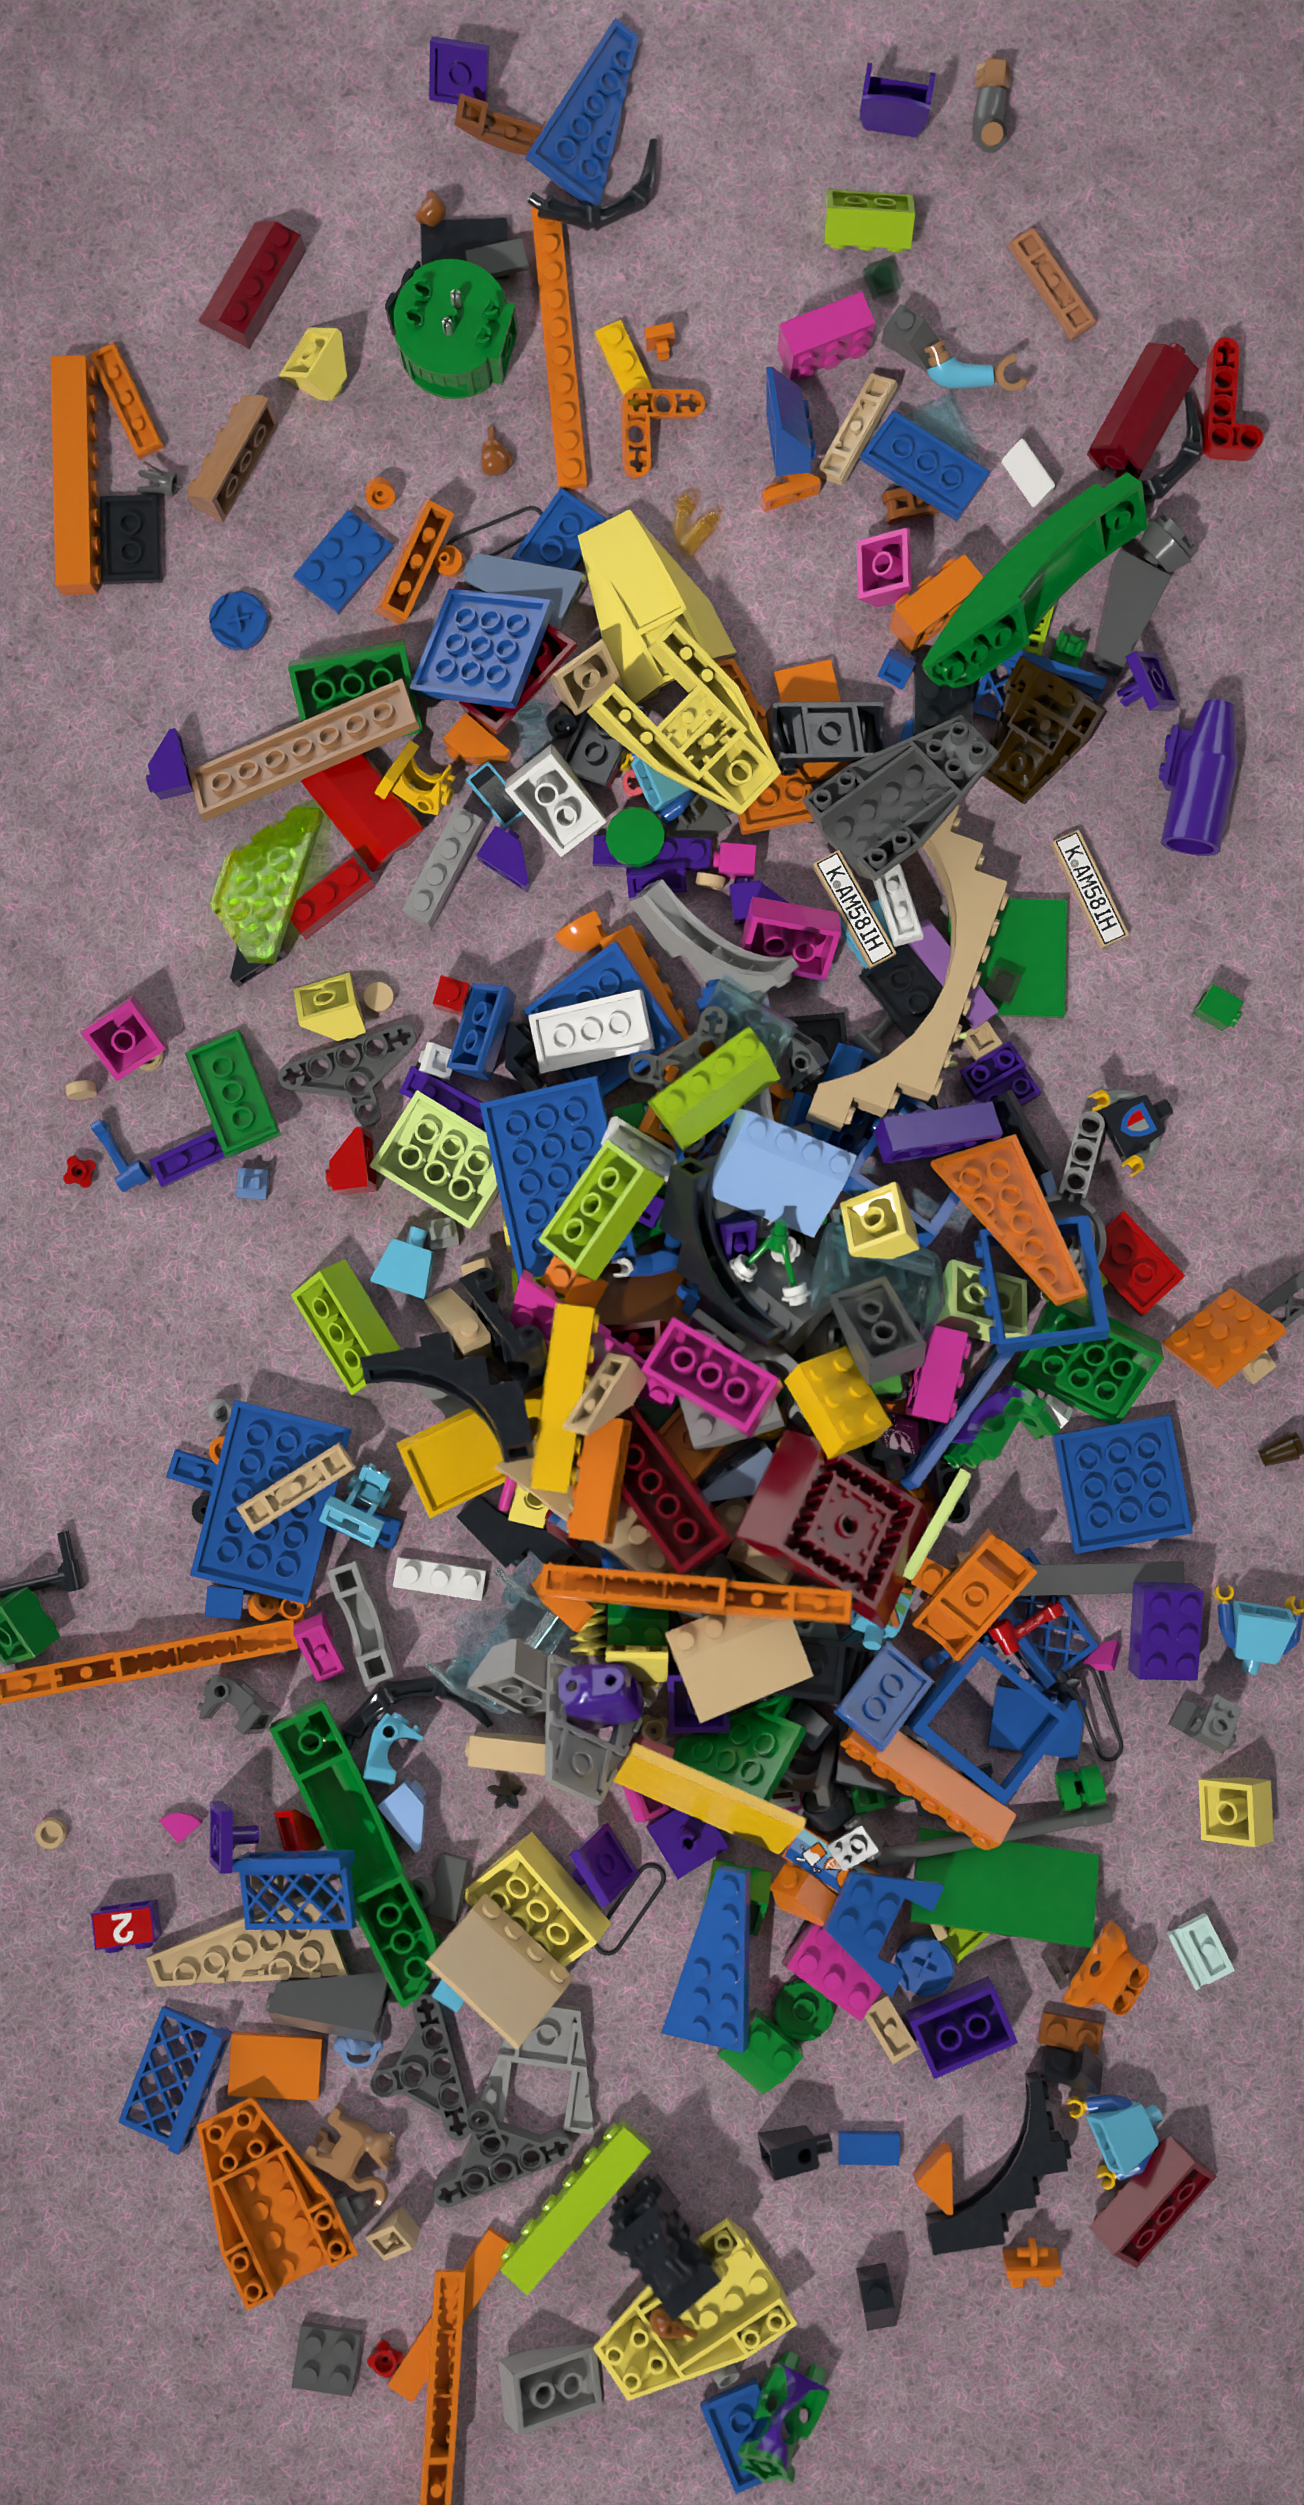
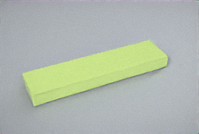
M960 1469L908 1561L903 1576L909 1580L914 1579L970 1481L972 1476L967 1471Z

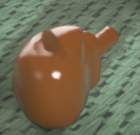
M428 190L426 192L427 197L422 201L419 210L414 216L418 223L433 227L444 218L446 205L436 192Z
M489 426L487 428L488 441L482 444L481 468L483 473L487 475H502L513 465L512 455L500 440H496L495 427Z
M662 2305L652 2310L649 2316L653 2332L661 2338L680 2340L684 2335L696 2338L698 2335V2331L687 2327L681 2318L678 2317L673 2322Z

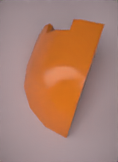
M593 910L563 927L556 933L555 938L561 946L571 951L585 952L600 946L599 940L607 937V934L601 925L602 922L596 910Z

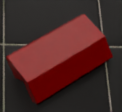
M362 753L301 780V783L370 870L375 872L381 869L396 851L409 847L425 828L398 795L390 791L386 798L382 799L375 794L384 776L368 756Z

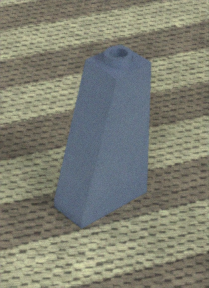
M476 553L474 559L470 558L463 572L466 575L464 581L482 592L551 599L555 608L548 624L560 632L564 628L587 581L585 575L578 571Z

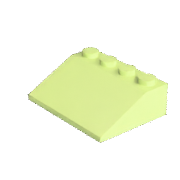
M418 1090L370 1164L371 1168L474 1232L499 1191L486 1133Z

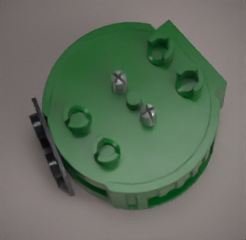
M443 259L421 266L420 261L417 260L412 269L408 268L406 270L400 287L396 293L392 292L385 303L391 334L395 336L401 364L409 378L424 391L446 399H463L478 395L489 389L491 382L503 385L518 334L515 304L506 302L505 294L499 283L491 274L476 264L458 259Z

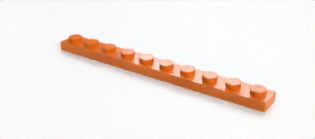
M531 206L558 490L560 488L564 490L587 488L562 223L539 218L537 216L539 210Z

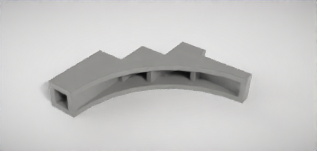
M663 879L647 885L629 901L670 959L680 955L683 958L687 957L704 982L715 979L721 980L740 1007L748 1004L756 1006L768 997L766 992L772 986L776 985L779 988L792 979L790 974L799 966L792 956L781 958L762 956L744 950L727 941L693 915L675 896Z

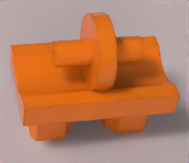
M1034 2237L1027 2238V2247L1002 2250L1006 2277L1009 2279L1012 2288H1023L1026 2285L1027 2278H1037L1038 2284L1042 2287H1054L1056 2278L1062 2277V2267L1059 2262L1057 2248L1037 2247Z

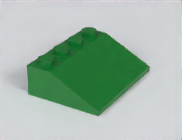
M405 639L289 661L288 671L301 722L402 678L406 684L420 729L404 736L423 733L417 697L409 690L413 676Z
M1050 1299L1031 1335L1092 1327L1089 1306L1077 1300L1056 1306ZM1108 1316L1110 1332L1107 1339L1023 1350L1012 1376L1113 1425L1121 1423L1163 1361L1164 1355L1159 1341Z

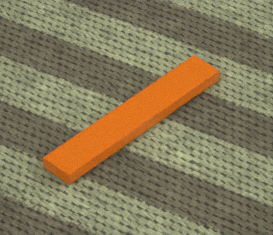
M490 2226L461 2269L466 2270L463 2324L499 2271L502 2259L500 2254L511 2242V2240ZM431 2316L387 2383L388 2387L410 2402L414 2401L427 2381Z

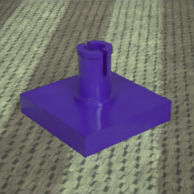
M432 36L429 58V100L458 105L459 95L463 94L488 102L490 45Z
M1134 651L1125 656L1136 681L1117 691L1118 697H1123L1120 699V702L1124 707L1129 706V704L1142 697L1150 711L1169 712L1179 707V703L1156 653Z
M210 1801L209 1862L220 1874L233 1873V1845L259 1843L258 1825L233 1827V1810L223 1801Z
M672 1809L646 1826L677 1879H680L729 1848L728 1843L717 1827L676 1809Z
M608 1822L599 1826L569 1854L577 1867L573 1871L575 1882L580 1886L587 1883L601 1907L610 1904L639 1875L638 1870Z

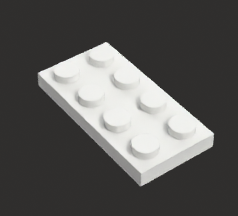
M643 989L528 1015L540 1074L655 1049Z

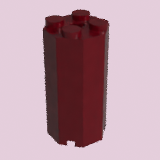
M1152 342L1146 344L1087 452V456L1100 470L1105 471L1106 467H1109L1116 471L1114 477L1117 479L1128 472L1139 480L1185 394L1199 372L1198 367L1192 363L1185 354V349L1180 344L1170 343L1167 345Z

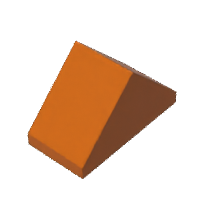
M943 2142L916 2169L913 2177L916 2185L947 2215H953L952 2151L949 2143Z

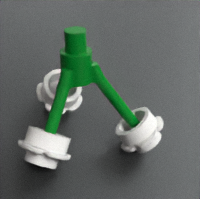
M777 1219L775 1220L774 1228L771 1229L770 1236L766 1238L763 1244L749 1258L740 1254L737 1258L731 1259L729 1265L739 1282L744 1280L751 1282L753 1280L752 1276L757 1272L754 1262L767 1249H770L772 1258L776 1262L781 1261L785 1264L790 1285L782 1288L784 1294L782 1300L789 1301L790 1306L799 1305L807 1302L806 1296L811 1294V1290L807 1289L806 1282H796L792 1267L795 1257L800 1255V1245L796 1243L795 1238L789 1236V1232L786 1230L787 1221Z

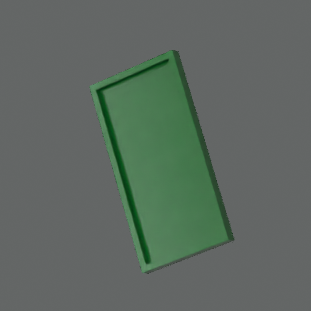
M920 1827L918 1829L917 1842L958 1835L960 1833ZM1005 1841L1000 1846L991 1850L974 1847L915 1859L913 1879L926 1882L935 1881L945 1887L933 1912L911 1901L909 1921L1091 1949L1094 1937L1099 1855Z

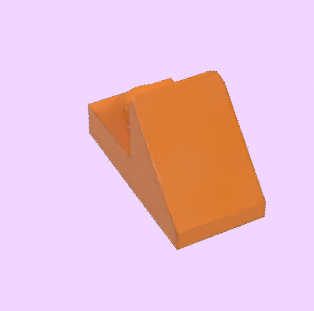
M811 473L782 475L785 483L776 482L768 485L762 491L761 504L764 512L818 495L821 487L820 478Z
M554 1255L540 1281L565 1295L564 1302L593 1307L594 1309L609 1282L600 1277L595 1281L574 1271L557 1255Z

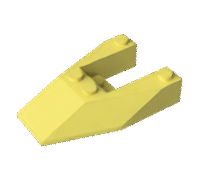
M675 620L649 647L648 651L689 693L688 696L656 726L614 683L591 706L587 713L610 736L657 772L741 815L778 777L781 771L739 686Z

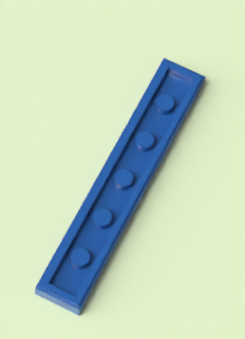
M995 1347L957 1400L958 1404L954 1418L949 1417L948 1423L941 1422L918 1454V1457L905 1472L904 1477L900 1479L899 1484L902 1487L910 1490L921 1485L1016 1351L998 1354L997 1347Z

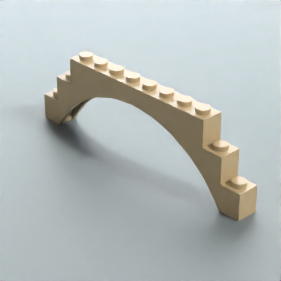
M959 805L922 846L933 862L946 894L951 923L950 960L942 991L932 1011L915 1033L891 1054L859 1072L820 1083L805 1120L840 1132L844 1123L850 1124L855 1111L854 1107L884 1117L888 1109L894 1110L899 1093L927 1103L932 1095L937 1096L943 1082V1079L939 1078L941 1068L947 1069L953 1054V1052L948 1051L951 1041H957L962 1029V1025L958 1024L960 1015L966 1016L972 1001L967 995L970 988L975 989L978 984L981 972L976 971L979 962L984 963L991 946L986 945L989 936L994 937L1000 920L995 918L998 909L1003 911L1009 894L1005 893L1007 881L980 872L985 858L984 855L980 854L983 843L956 834L961 818L956 817Z

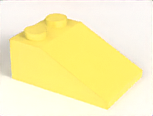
M607 1645L606 1664H623L637 1681H643V1686L659 1687L661 1682H667L668 1646Z

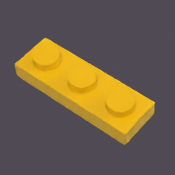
M621 320L594 331V336L622 396L631 389H653ZM633 396L628 405L633 406L635 411L642 405H649L650 396H648L646 402H636Z

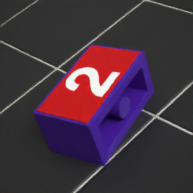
M158 1899L100 1906L91 1913L95 1950L105 1949V1953H115L122 1951L124 1946L135 1945V1949H145L152 1947L153 1943L162 1936Z

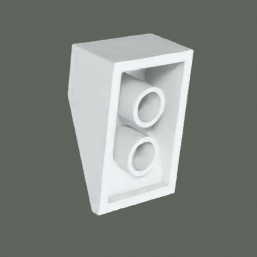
M552 744L506 779L505 791L561 857L607 822L572 768Z

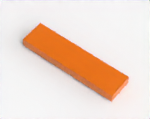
M113 342L89 353L91 361L96 368L138 460L165 448L116 343Z

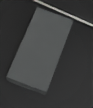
M522 238L465 251L468 262L483 268L494 278L529 270Z
M446 1852L440 1853L434 1882L436 1898L434 1903L430 1905L429 1914L452 1921L460 1920L471 1859Z

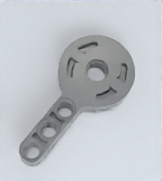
M1086 1111L1080 1115L1076 1125L1061 1187L1057 1193L1044 1198L1054 1220L1089 1215L1099 1267L1106 1249V1232L1103 1222L1097 1214V1210L1088 1202L1087 1192L1105 1122L1098 1112ZM1086 1122H1093L1097 1125L1098 1130L1094 1133H1087L1083 1130L1082 1125ZM1086 1150L1090 1153L1091 1158L1087 1161H1080L1075 1157V1152ZM1076 1177L1083 1181L1084 1186L1077 1190L1072 1189L1067 1181ZM1076 1235L1071 1236L1073 1243L1068 1248V1251L1077 1271H1080L1082 1267ZM1080 1271V1278L1082 1281H1084L1083 1272Z

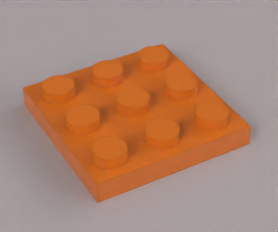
M1229 1288L1163 1341L1162 1344L1170 1354L1217 1390L1284 1336L1287 1331L1282 1323L1234 1289Z

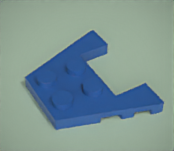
M849 1871L823 1928L888 1995L893 1997L904 1974V1970L878 1957L904 1899H908L933 1912L945 1886L935 1881L926 1882L911 1878H893L886 1875Z

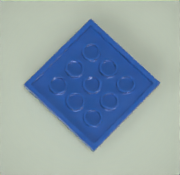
M449 588L409 690L415 696L516 709L555 608L552 600Z
M614 941L523 1010L529 1019L528 1015L643 989L655 1049L562 1069L570 1082L598 1076L603 1099L632 1078L628 1072V1064L635 1055L645 1053L662 1056L684 1040L617 941ZM644 1059L637 1060L634 1063L635 1073L638 1074L649 1066V1062Z
M1171 1415L1052 1435L1074 1554L1193 1533Z

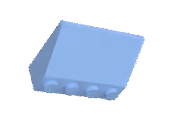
M737 1109L714 1167L711 1196L773 1222L777 1219H784L787 1221L788 1228L814 1238L846 1184L857 1155L748 1110Z

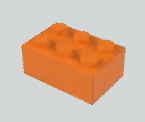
M965 554L957 560L954 557L949 559L940 568L942 572L934 578L931 575L926 577L917 586L919 590L911 596L908 593L903 595L894 604L896 608L891 614L892 619L889 628L910 654L944 629L963 601L984 578Z

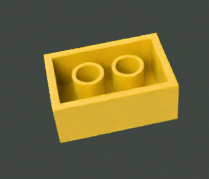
M846 1346L798 1364L784 1380L828 1459L877 1440L892 1425L872 1389L865 1382Z

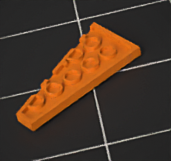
M732 658L715 661L739 686L770 749L766 711L754 697L749 683L735 660ZM800 770L791 776H783L780 773L741 815L737 814L742 835L814 821L802 801L803 798L814 790L810 783L806 782Z
M1016 1134L931 1161L930 1166L1056 1306L1085 1297L1087 1291Z

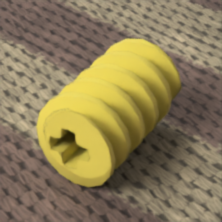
M592 1602L597 1611L578 1634L570 1637V1641L578 1643L577 1647L570 1649L571 1653L583 1656L606 1654L605 1651L599 1649L607 1646V1640L599 1637L607 1634V1629L598 1626L607 1621L606 1616L598 1614L606 1610V1604Z

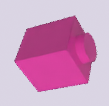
M721 842L720 851H714L713 869H719L718 876L727 879L751 878L753 880L756 845Z

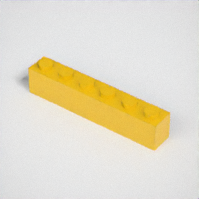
M559 1302L555 1304L534 1449L535 1458H533L529 1484L531 1489L568 1493L569 1485H575L577 1468L572 1467L573 1455H579L581 1437H576L577 1433L565 1430L563 1425L590 1383V1376L585 1375L587 1363L592 1364L594 1356V1345H589L591 1333L597 1332L599 1315L594 1314L593 1307Z

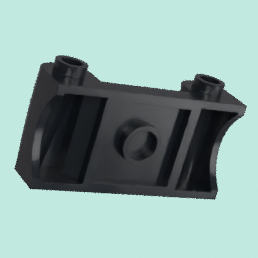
M773 702L766 712L770 751L781 771V775H794L805 763L856 762L888 748L883 729L884 702Z
M483 1267L459 1278V1283L472 1298L470 1307L476 1312L490 1333L494 1357L513 1381L521 1380L523 1394L544 1385L547 1366V1346L543 1333L534 1325H525L515 1329L510 1320L505 1321L497 1304L500 1292L497 1274L492 1269Z
M799 1636L813 1677L756 1700L770 1702L771 1697L783 1696L839 1705L874 1658L875 1650L868 1649L860 1643Z

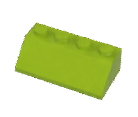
M747 1027L648 1100L647 1103L684 1151L735 1113L737 1109L743 1107L780 1079V1076L766 1048L752 1029Z
M607 1139L538 1240L574 1271L596 1281L665 1179Z
M346 1259L320 1270L291 1294L292 1299L351 1396L370 1385L365 1384L360 1357L370 1356L374 1353L401 1350Z

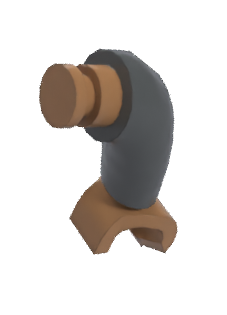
M988 57L984 62L977 65L976 88L981 89L978 91L974 109L972 133L976 146L986 153H994L1000 150L1007 138L1004 117L1006 89H1009L1010 64L1008 61L1001 60L1000 58Z

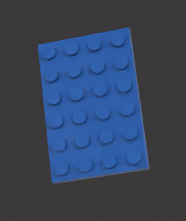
M598 1076L480 1103L518 1281L524 1269L534 1275L532 1278L544 1275L555 1254L538 1239L602 1147L601 1141L608 1129V1119ZM632 1229L611 1260L637 1255Z
M234 1400L190 1576L307 1605L328 1525L319 1520L329 1497L335 1498L340 1478L254 1533L249 1529L237 1507L339 1442L347 1451L353 1428Z

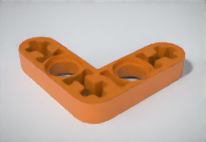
M631 389L622 397L620 403L622 467L626 476L635 480L640 479L651 468L650 419L690 420L696 418L705 409V399L699 391L693 389ZM633 396L636 402H646L648 396H650L649 405H642L636 411H634L633 406L628 405V402L633 399ZM664 396L669 400L670 409L668 412H661L657 409L655 404L657 397ZM690 397L693 403H697V407L692 412H690V407L680 406L677 409L678 413L676 412L677 403H685ZM636 426L641 429L643 433L641 442L636 443L629 438L628 431L630 427ZM643 447V451L637 453L638 462L643 463V467L636 472V468L630 466V463L635 460V450L629 452V448L639 449Z

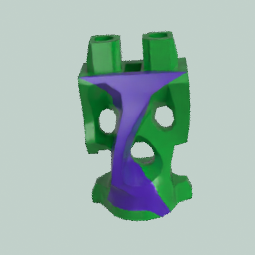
M1008 1381L1000 1391L990 1395L971 1413L949 1444L950 1448L943 1457L952 1468H960L964 1463L970 1468H977L982 1461H994L1001 1456L1006 1442L1019 1421L1035 1439L1052 1436L1060 1428L1047 1412V1402L1043 1398H1039L1024 1385L1016 1381Z
M790 2350L785 2351L778 2363L770 2367L766 2374L754 2413L755 2419L763 2418L768 2420L762 2434L756 2441L745 2442L737 2453L741 2457L738 2468L754 2474L765 2484L777 2479L793 2483L795 2468L791 2465L794 2449L800 2438L806 2440L811 2435L830 2394V2389L824 2387L826 2370L811 2364L808 2366L805 2376L798 2373L797 2369L801 2358ZM771 2396H775L778 2403L773 2411H769L767 2408V2403ZM801 2409H806L808 2412L806 2422L800 2420L799 2412ZM782 2422H784L788 2433L787 2439L780 2435Z

